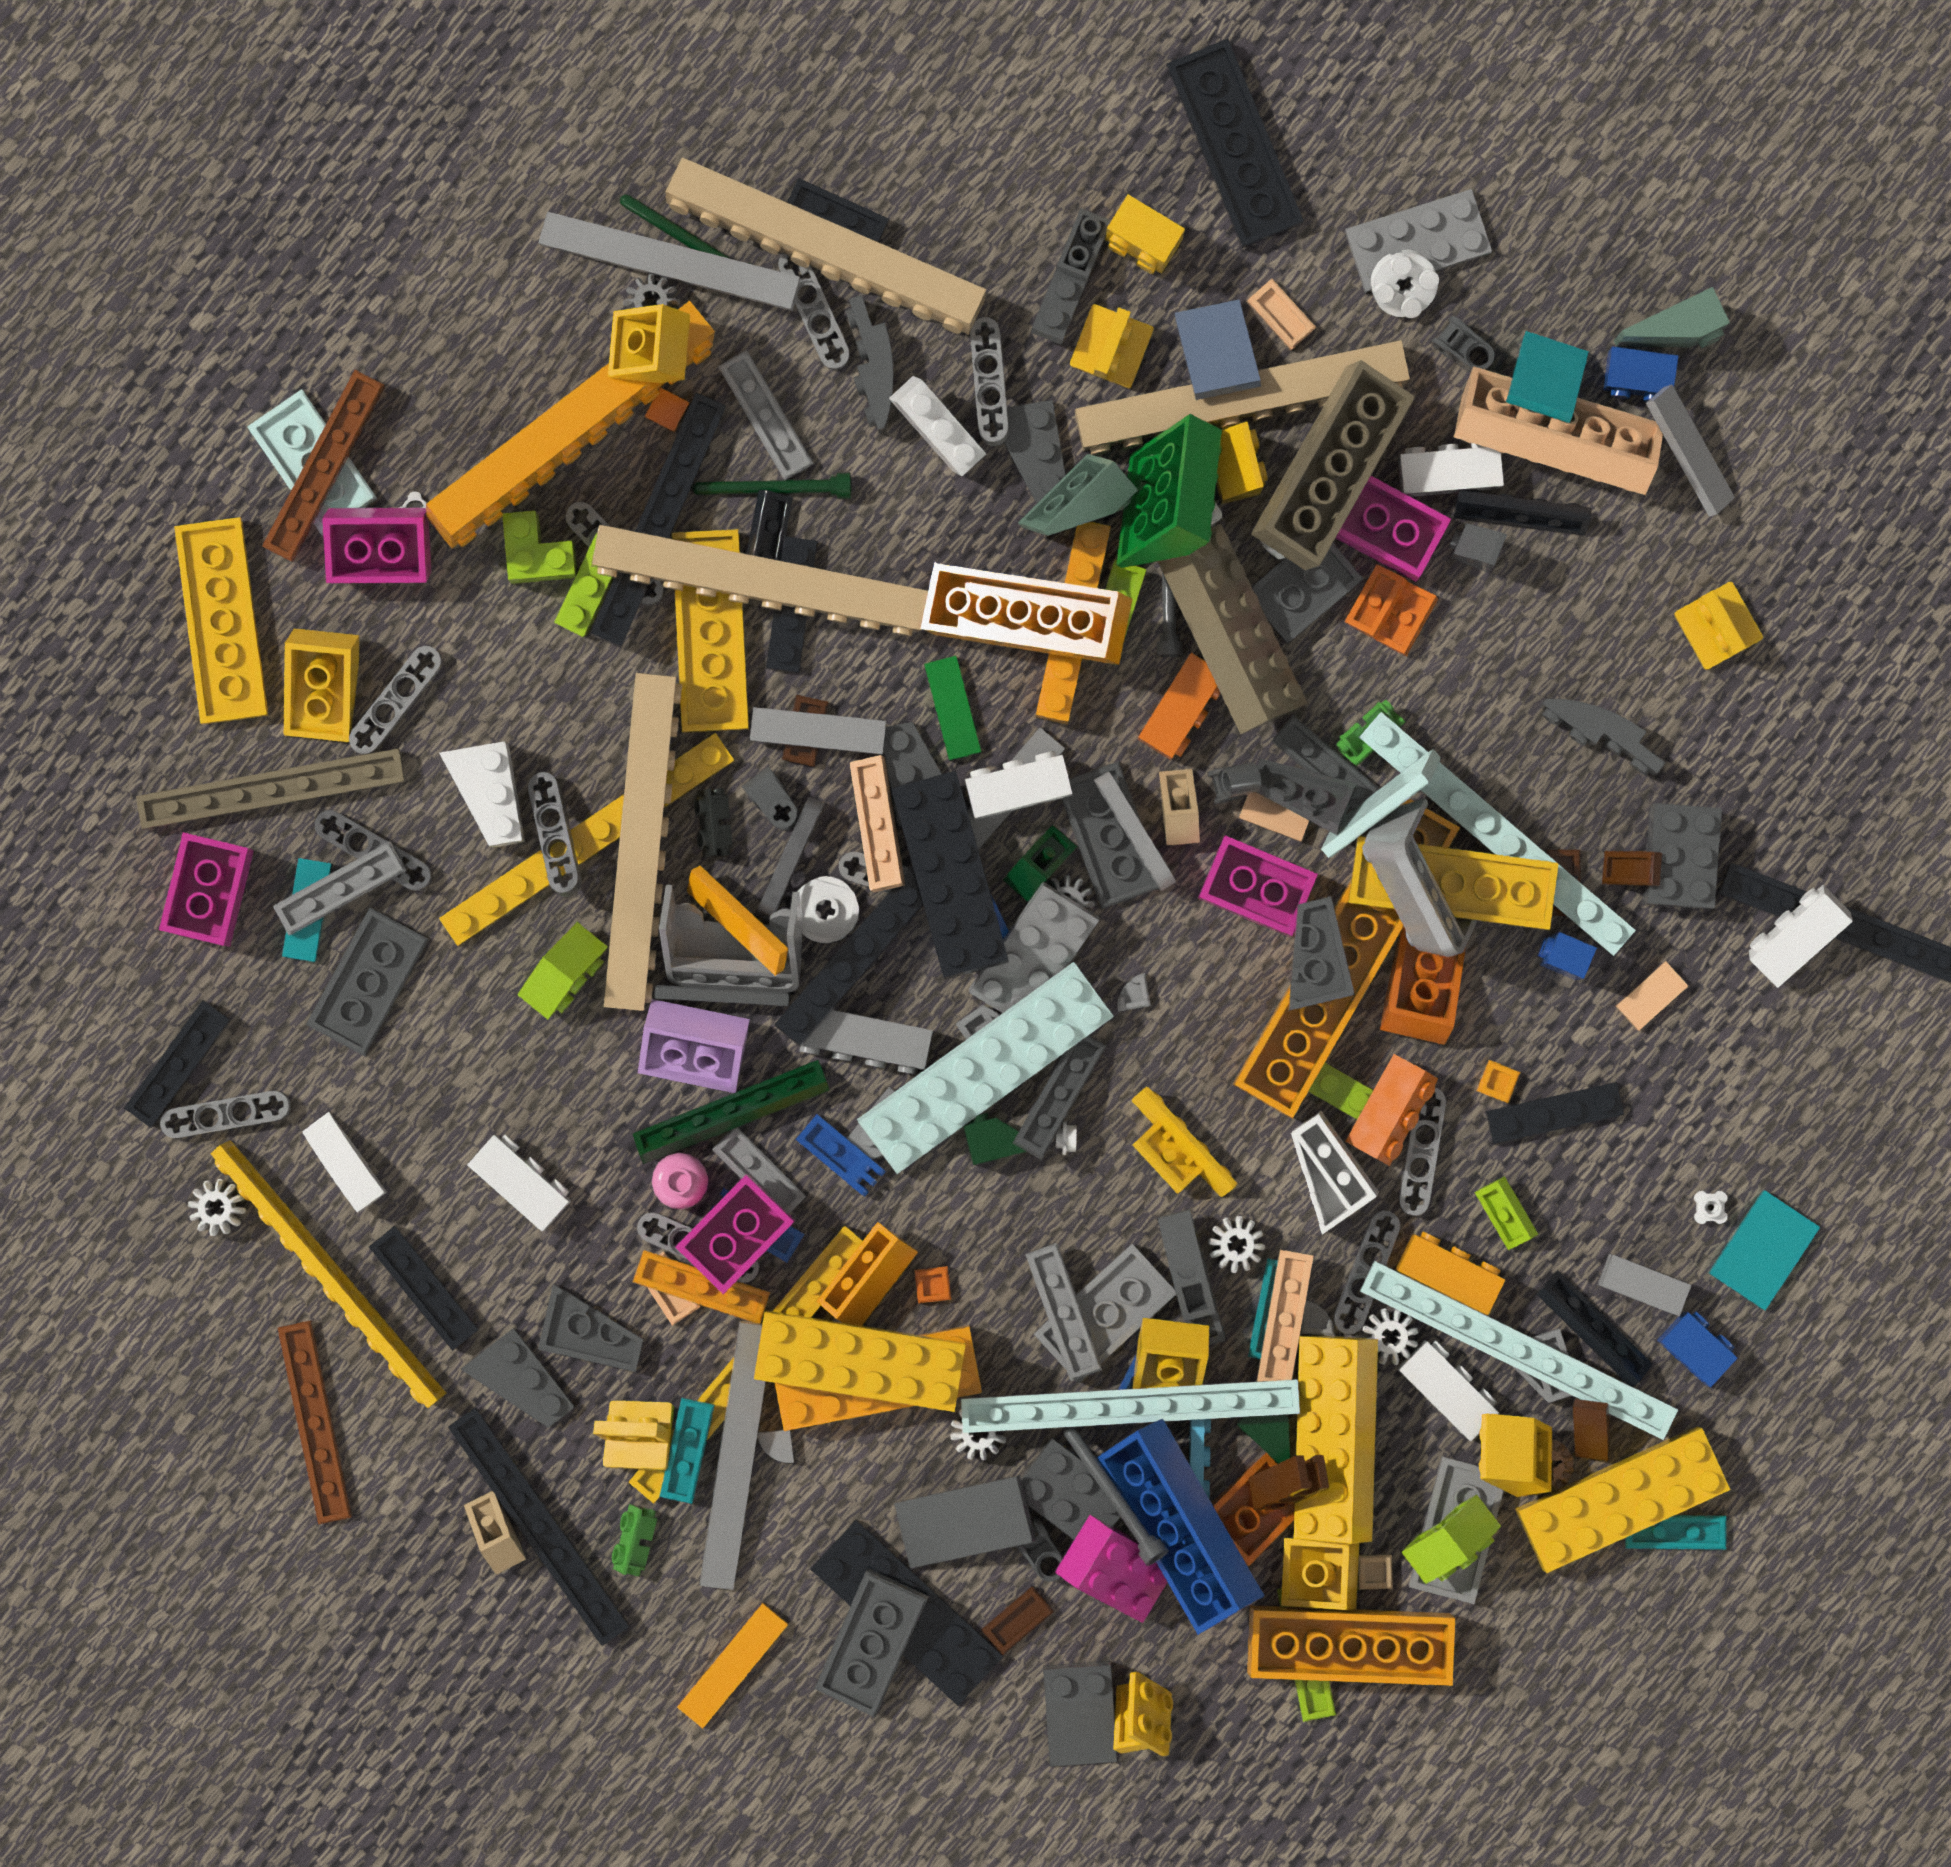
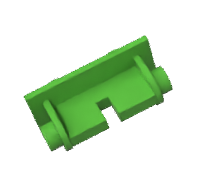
M1384 700L1382 703L1377 702L1362 717L1366 723L1363 728L1359 723H1355L1347 732L1339 736L1340 741L1336 744L1339 748L1338 750L1357 766L1374 751L1359 737L1380 712L1399 728L1405 723V720L1393 711V706L1387 700Z
M629 1504L628 1511L623 1513L620 1521V1530L622 1531L620 1543L615 1545L612 1553L614 1570L623 1575L630 1574L634 1576H640L641 1570L645 1571L650 1547L639 1545L640 1539L652 1541L658 1519L655 1517V1510L643 1508L642 1510L633 1504Z

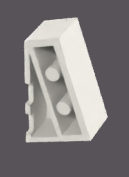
M504 741L439 753L488 845L495 848L525 842L509 744Z
M1319 1111L1292 1131L1291 1135L1303 1174L1306 1178L1312 1204L1317 1214L1321 1233L1324 1234L1376 1198L1379 1191L1322 1111Z

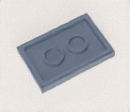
M1240 299L1175 313L1176 325L1195 400L1261 387V380Z

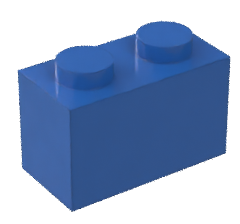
M1612 346L1608 351L1603 390L1611 391L1610 396L1613 398L1630 399L1632 394L1644 396L1643 401L1648 402L1663 387L1669 385L1674 387L1678 355Z
M1558 932L1552 934L1551 937L1543 939L1537 956L1542 958L1540 966L1573 980H1581L1585 978L1597 948Z
M1683 1311L1657 1341L1704 1385L1711 1388L1736 1361L1737 1357L1731 1352L1735 1347L1721 1334L1717 1338L1707 1330L1710 1324L1699 1313L1695 1311L1691 1315L1689 1312Z

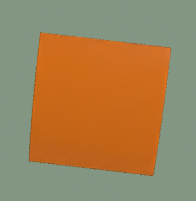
M1376 564L1348 614L1345 623L1407 657L1438 598L1436 595L1408 582L1406 578Z

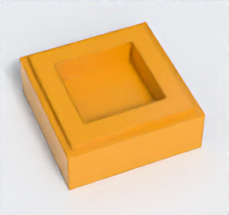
M1488 1060L1476 1091L1509 1103L1520 1072Z

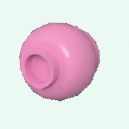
M675 1153L668 1155L658 1162L653 1171L652 1187L654 1194L661 1203L670 1208L686 1209L693 1207L702 1200L707 1191L708 1176L706 1169L699 1159L690 1154Z

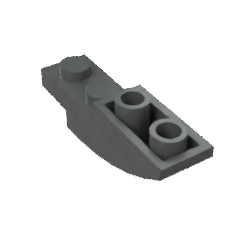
M1082 208L1080 209L1032 326L1031 333L1062 345L1103 245L1107 227L1112 220Z
M862 295L849 299L851 308L845 311L851 329L858 328L861 340L856 341L861 360L868 359L869 363L857 366L859 375L853 378L859 396L866 394L870 406L864 408L869 427L876 426L878 433H882L886 430L892 406L889 398L893 395L894 388L893 358L885 322L875 326L871 325Z
M1545 699L1539 705L1544 710L1542 716L1557 727L1562 723L1570 729L1571 732L1568 735L1578 744L1585 746L1588 743L1593 746L1603 737L1606 740L1603 745L1608 750L1618 756L1623 752L1632 759L1630 765L1645 776L1648 772L1652 775L1657 774L1665 764L1663 760L1639 743L1646 734V731L1614 712L1588 703L1567 699Z
M1191 1209L1158 1217L1162 1240L1184 1322L1208 1325L1209 1345L1226 1341V1335L1209 1280L1208 1268Z

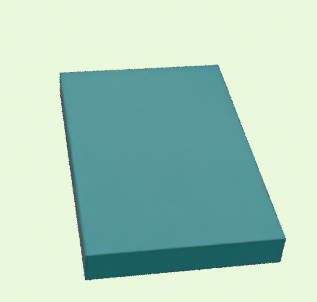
M1525 331L1506 402L1570 423L1589 351Z
M1763 1190L1708 1274L1765 1311L1820 1227Z

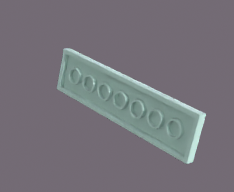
M1073 962L857 1119L858 1123L898 1174L1114 1016Z

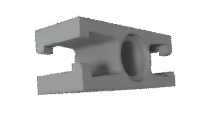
M1611 1254L1608 1255L1597 1284L1677 1316H1680L1691 1288L1690 1284Z

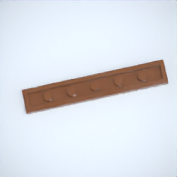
M354 370L262 547L294 562L385 388L384 384Z
M312 1321L278 1327L318 1524L351 1518L352 1513Z

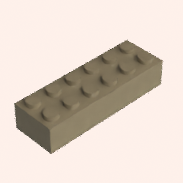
M1362 360L1346 366L1251 535L1304 570L1320 566L1415 396Z
M1222 524L1211 527L1212 536L1205 546H1202L1190 555L1161 560L1158 563L1240 734H1244L1282 718L1308 703L1288 664L1287 657L1274 635L1273 628L1259 604L1258 597L1247 579L1244 568L1234 552L1230 539L1225 533Z

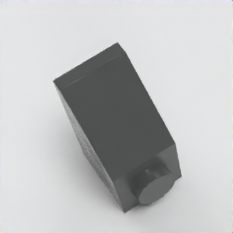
M1466 523L1462 531L1456 529L1448 546L1454 549L1451 558L1488 573L1496 563L1507 534Z

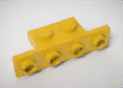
M1145 1087L1132 1099V1102L1153 1124L1132 1145L1177 1194L1199 1174L1220 1197L1225 1196L1237 1186V1182L1232 1178L1231 1172L1213 1158L1208 1147L1189 1132L1185 1122L1178 1116H1175L1165 1106L1162 1097L1158 1093L1152 1091L1149 1087Z

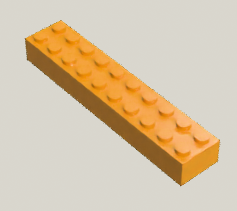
M688 301L678 309L690 314L686 367L692 362L698 365L711 355L712 352L709 349L713 346L715 334L709 323L691 301ZM608 363L426 504L427 519L451 549L457 544L461 547L465 546L476 537L475 531L483 524L489 527L503 516L501 510L510 503L516 506L529 496L528 489L536 483L540 486L547 483L556 474L553 471L563 462L566 466L574 462L582 454L580 449L589 442L592 446L600 442L608 434L607 428L615 422L621 425L634 414L632 411L634 407L641 402L647 405L660 394L658 389L667 382L654 383L608 377ZM672 381V382H668V383H669L670 385H672V384L676 383L677 381Z
M1409 798L1407 801H1405V802H1404L1403 804H1401L1400 806L1405 805V804H1408V803H1411V802H1414V801ZM1426 808L1413 834V838L1417 844L1449 848L1460 827ZM1351 880L1337 902L1334 911L1355 995L1288 1011L1289 986L1232 1084L1289 1118L1294 1117L1403 928V924L1395 909L1348 903Z

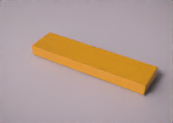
M699 865L692 869L687 893L775 976L784 971L788 947L703 867Z
M646 1250L642 1252L632 1282L753 1323H761L770 1295L768 1291L738 1281L726 1293L722 1294L696 1267Z
M762 1603L677 1708L703 1729L789 1623L766 1604Z

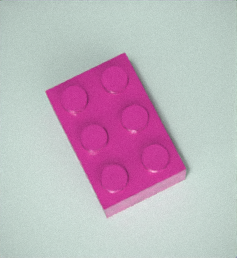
M1370 476L1335 539L1417 582L1449 525L1451 518Z
M328 508L322 518L326 583L427 582L431 574L429 520L426 517V508Z
M183 832L159 930L230 947L254 850Z
M1225 835L1198 899L1287 937H1291L1296 927L1297 905L1307 902L1318 874Z
M746 1174L675 1248L724 1294L796 1220L749 1174Z
M1089 1515L1055 1571L1056 1574L1078 1590L1142 1623L1167 1584V1580L1157 1563L1150 1566L1145 1565L1139 1556V1543L1135 1538L1092 1515Z

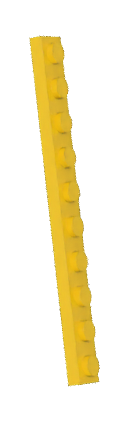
M716 733L677 758L674 763V771L667 770L666 784H672L671 803L735 761ZM624 794L571 829L578 865L620 838ZM557 842L553 844L550 849L551 857L559 858L563 856L567 850L566 843ZM542 850L439 918L457 946H460L550 885ZM558 866V868L561 870L562 876L567 874L565 872L564 866Z
M229 1140L210 1154L215 1158L216 1167L224 1175H229L237 1184L236 1189L245 1200L251 1201L259 1210L258 1215L266 1225L273 1226L280 1235V1241L283 1246L291 1252L294 1251L302 1260L301 1265L310 1276L316 1277L324 1286L323 1291L331 1301L337 1302L342 1307L348 1322L355 1328H360L366 1335L370 1348L376 1353H381L389 1362L388 1367L397 1378L403 1379L411 1388L410 1393L418 1403L424 1404L429 1408L447 1394L235 1144Z
M844 1226L775 1307L773 1312L811 1318L821 1306L816 1301L863 1240L848 1227ZM734 1357L697 1400L715 1404L707 1440L725 1420ZM675 1427L673 1428V1430H672V1432H671L670 1447H671V1443H672V1438H673V1434H674V1429H675ZM639 1469L629 1480V1483L654 1504L660 1496L665 1470Z

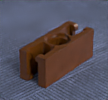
M1296 1455L1249 1477L1254 1510H1263L1268 1506L1273 1510H1282L1329 1489L1324 1455H1315L1306 1461L1304 1455Z

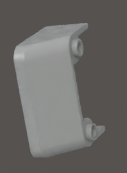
M1426 798L1397 807L1372 826L1366 836L1362 849L1365 859L1375 869L1406 929V937L1409 944L1422 952L1451 957L1464 952L1477 921L1454 917L1413 838V834L1428 805Z
M666 885L659 932L667 979L671 983L682 987L767 992L795 991L799 987L801 974L803 918L800 892H793L791 909H781L774 912L770 916L769 925H764L788 947L784 971L775 976L719 922L704 921L703 913L692 904H675L673 885Z

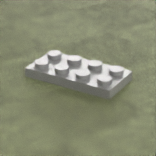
M1472 189L1345 229L1365 293L1372 292L1371 275L1375 266L1384 256L1390 253L1394 255L1402 252L1401 250L1407 249L1417 251L1431 262L1435 271L1492 253ZM1407 276L1405 280L1399 279L1397 283L1409 280L1411 277Z
M1042 882L1003 939L1009 962L981 970L970 986L969 993L1004 1013L1069 965L1099 922V916L1045 882Z
M1133 1244L1129 1245L1076 1294L1100 1364L1141 1327L1143 1318L1150 1319L1176 1295L1173 1287ZM1048 1320L1034 1335L1066 1369ZM1088 1375L1083 1376V1377H1080V1378L1075 1379V1380H1076L1078 1383H1080V1382L1083 1381Z
M1442 1456L1422 1533L1440 1523L1457 1505L1476 1494L1496 1519L1504 1490L1481 1480L1478 1465ZM1489 1547L1481 1552L1477 1551L1478 1559L1467 1568L1462 1569L1460 1566H1457V1570L1444 1581L1436 1578L1425 1584L1413 1568L1408 1586L1475 1604Z

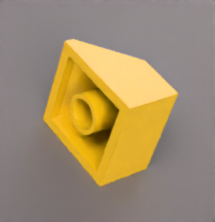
M664 304L614 311L608 377L654 383L685 380L690 314Z
M1143 1318L1138 1338L1132 1389L1202 1385L1209 1356V1326Z
M1284 1538L1281 1606L1356 1610L1359 1543L1347 1544Z

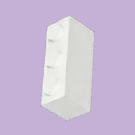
M912 376L889 398L956 474L963 476L986 455L983 449L921 379Z
M1471 443L1472 448L1458 449V444L1438 446V451L1425 452V447L1405 449V454H1400L1398 457L1401 492L1410 497L1459 493V490L1486 491L1501 489L1504 486L1501 452L1475 443Z
M1050 751L1036 755V762L1023 765L1022 759L1002 764L1004 770L991 773L990 768L987 767L971 771V778L965 779L974 819L978 820L1072 796L1063 755L1055 756V752Z
M1824 885L1817 890L1812 888L1806 892L1799 901L1801 905L1792 913L1789 910L1784 912L1776 920V927L1767 935L1761 933L1750 944V961L1777 988L1853 922L1851 912Z
M506 1134L502 1138L498 1135H493L467 1165L542 1232L545 1231L571 1202L566 1197L570 1191L557 1179H554L552 1182L547 1180L541 1174L545 1169L532 1157L525 1160L516 1152L520 1147Z
M1424 1340L1410 1354L1411 1357L1405 1359L1397 1367L1469 1441H1472L1479 1434L1482 1414L1499 1413L1493 1407L1497 1401L1484 1388L1478 1392L1470 1384L1473 1377L1461 1365L1454 1368L1446 1360L1450 1354L1436 1341L1431 1345L1428 1341Z

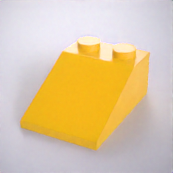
M293 629L285 642V736L349 742L359 669V635Z

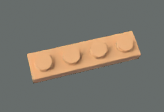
M879 755L850 762L869 888L872 892H879L905 886L885 758Z
M1286 1250L1279 1251L1256 1382L1292 1380L1313 1255Z

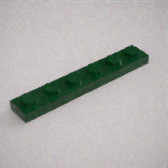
M816 1060L632 1134L643 1164H646L827 1092L830 1088L820 1062Z

